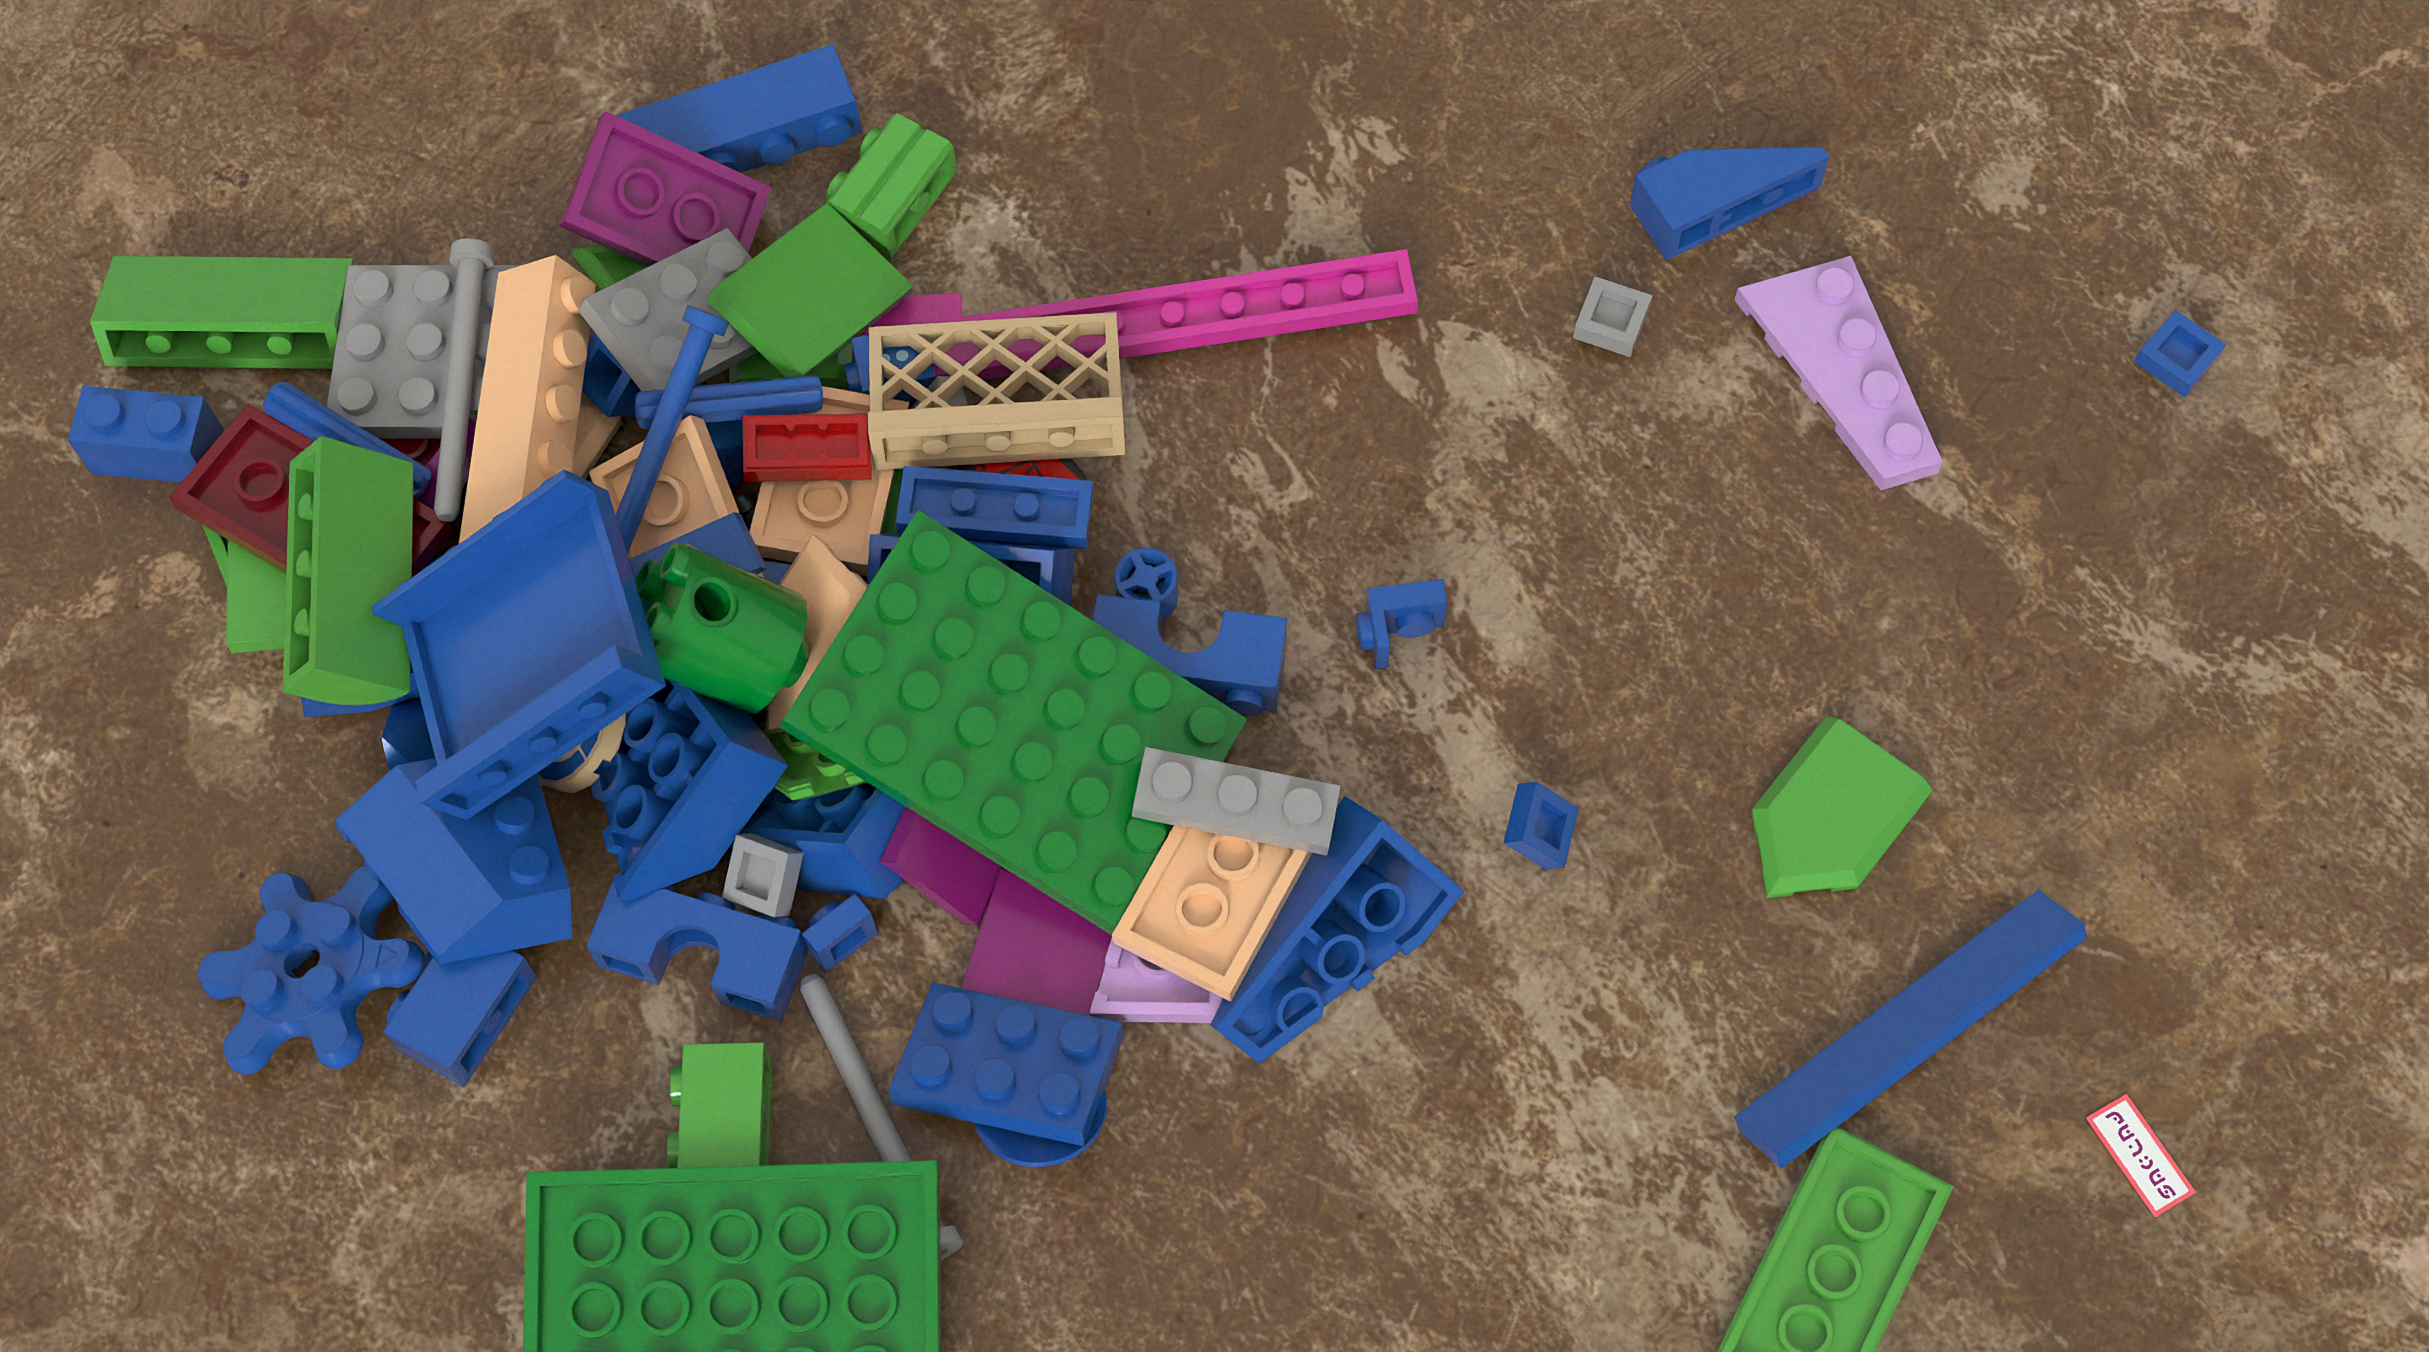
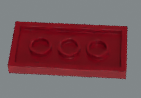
M247 403L169 498L177 510L286 573L290 461L314 441ZM414 498L412 577L423 570L454 531L450 521L438 519L433 509Z

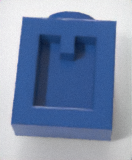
M1443 579L1367 589L1366 612L1356 613V627L1360 650L1372 649L1375 669L1388 668L1390 650L1388 634L1397 633L1401 637L1414 638L1427 635L1436 627L1444 626L1447 599Z

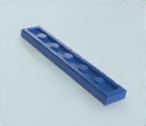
M2038 889L1734 1116L1739 1132L1782 1169L2087 939L2084 923Z

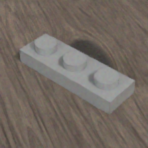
M1145 747L1132 817L1327 856L1341 786Z

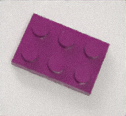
M605 111L598 118L559 227L648 266L726 228L730 230L748 253L772 187Z

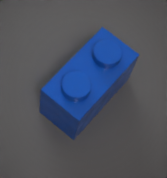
M82 386L68 442L91 474L182 482L225 430L204 397Z
M513 950L440 965L428 951L425 958V970L411 991L405 990L395 999L387 1014L386 1022L388 1025L383 1030V1033L398 1051L464 1088L537 979L536 974L525 957Z

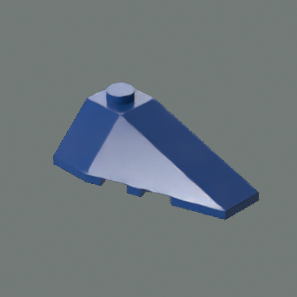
M1345 796L1336 808L1327 856L1312 853L1232 1001L1223 999L1210 1025L1256 1062L1261 1063L1321 1019L1324 1007L1349 988L1353 987L1359 991L1374 980L1375 977L1372 971L1398 952L1408 955L1423 944L1464 893V890L1382 819Z

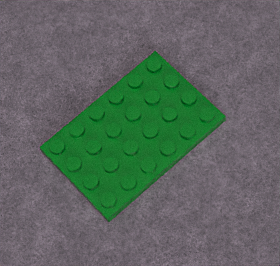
M917 510L779 727L1112 935L1174 826L1132 817L1145 747L1223 762L1247 718L920 510Z
M929 1160L526 1172L523 1352H942L940 1162Z

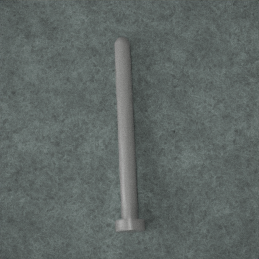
M471 238L454 241L451 244L449 258L450 264L458 269L434 505V511L438 519L442 521H454L460 513L483 272L492 269L494 263V248L485 241Z
M817 974L804 977L801 980L800 992L882 1162L912 1161L825 980ZM940 1219L941 1260L959 1250L963 1245V1241L955 1226L944 1227Z

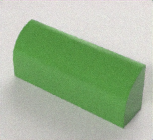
M113 256L90 318V324L105 366L332 369L348 265H355L353 258Z
M320 436L290 461L283 693L331 704L368 705L394 700L410 692V656L403 628L373 615L371 607L393 592L401 583L412 578V462L325 436Z

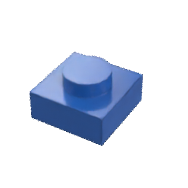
M2175 309L2139 351L2134 363L2183 397H2186L2219 359L2226 344Z
M1537 781L1519 783L1503 843L1544 869L1565 868L1579 808Z
M853 894L843 903L834 901L824 906L810 920L809 929L802 933L810 955L825 973L829 972L878 934L871 912L856 894Z

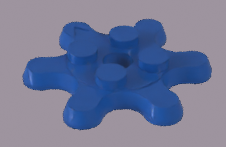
M365 866L357 869L337 894L320 902H312L309 887L302 878L288 873L271 875L261 885L260 899L266 914L256 924L255 939L249 945L239 950L213 952L200 963L198 977L203 991L208 996L218 1000L240 997L246 1004L241 1019L227 1035L223 1044L227 1064L236 1073L248 1075L261 1070L282 1043L298 1036L308 1037L312 1040L315 1055L323 1066L329 1069H341L350 1065L357 1059L364 1044L363 1033L356 1021L357 1008L362 1000L370 992L378 988L407 986L422 973L425 965V954L419 945L404 939L379 940L376 937L375 925L377 918L392 902L394 897L382 881H375ZM315 950L319 952L320 959L317 966L311 968L303 977L296 978V975L292 973V969H299L306 959L314 956Z

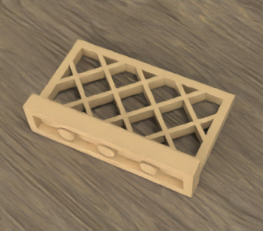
M1116 312L869 327L870 412H868V434L874 470L903 469L904 466L935 467L1125 455ZM1105 334L1106 343L1090 358H1086L1069 346L1079 336ZM1020 339H1034L1044 346L1027 362H1024L1007 350L1015 341ZM971 342L982 350L964 366L945 354L956 343ZM910 346L920 353L901 370L883 358V348ZM1056 356H1059L1076 368L1059 385L1039 372ZM995 359L1014 372L996 389L976 376ZM932 363L951 375L933 393L914 380ZM1106 363L1108 372L1101 368ZM884 376L889 379V381H887L885 384ZM1090 378L1108 390L1109 397L1077 399L1072 393ZM1026 382L1046 394L1041 401L1015 403L1009 399ZM964 386L983 398L978 405L952 407L946 403ZM902 389L921 402L914 409L884 411V405Z

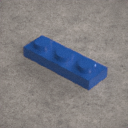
M904 466L895 522L898 534H903L917 510H920L967 540L1087 549L1094 499L1093 481Z

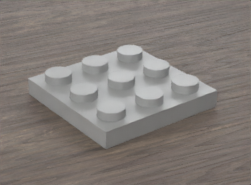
M348 265L327 401L328 408L377 438L441 439L458 269L452 265ZM493 265L492 269L483 272L469 417L476 423L498 273L521 265Z

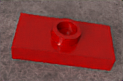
M868 413L743 415L744 482L872 480Z

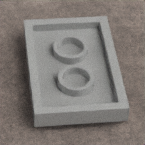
M726 228L586 297L579 313L641 391L662 390L666 388L690 327L689 323L682 320L687 305L725 319L706 299L715 286L752 258L730 230ZM729 323L724 337L714 334L695 385L759 351Z

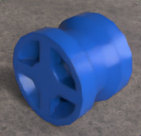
M1144 547L1132 550L1121 558L1116 566L1114 575L1116 597L1160 602L1162 621L1170 617L1177 607L1179 596L1177 571L1174 562L1167 554L1158 549ZM1138 589L1141 591H1146L1149 597H1147V595H1141L1140 593L1136 592Z

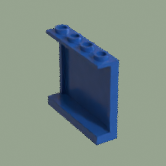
M565 469L554 477L545 480L536 490L508 510L496 515L487 525L457 546L447 550L442 557L411 579L401 583L393 592L371 607L373 615L403 628L437 762L435 768L415 781L420 804L465 820L470 819L666 686L609 492Z

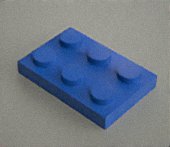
M932 982L889 1087L891 1104L1084 1146L1123 1040L1122 1022Z

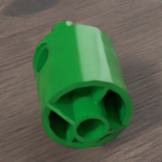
M674 542L660 563L652 559H647L635 578V583L664 679L747 714L761 711L772 701L782 686L791 688L796 684L807 665L811 650L810 642L804 638L807 622V601L800 593L687 543L680 544Z

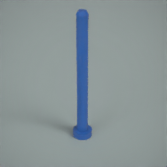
M687 305L682 318L683 321L690 324V327L616 512V519L627 555L714 334L724 337L730 323L728 320Z

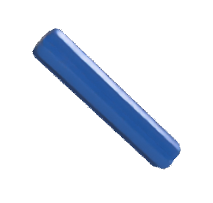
M809 375L694 386L681 420L692 415L704 419L705 423L742 420L743 415L814 413L822 409V385L819 377ZM665 389L641 391L636 394L635 415L640 428H650Z
M288 382L274 384L268 391V395L263 402V408L270 416L313 441H316L320 436H325L412 462L413 498L420 499L427 491L433 476L430 470Z

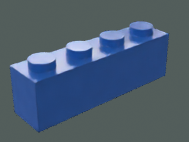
M833 44L615 115L740 173L766 164H781L789 160L793 155L820 146H835L851 136L862 133L856 100Z

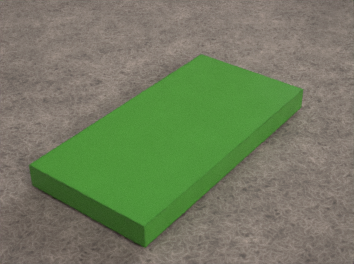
M1839 1127L1833 1129L1821 1139L1717 1352H1875L1954 1186Z

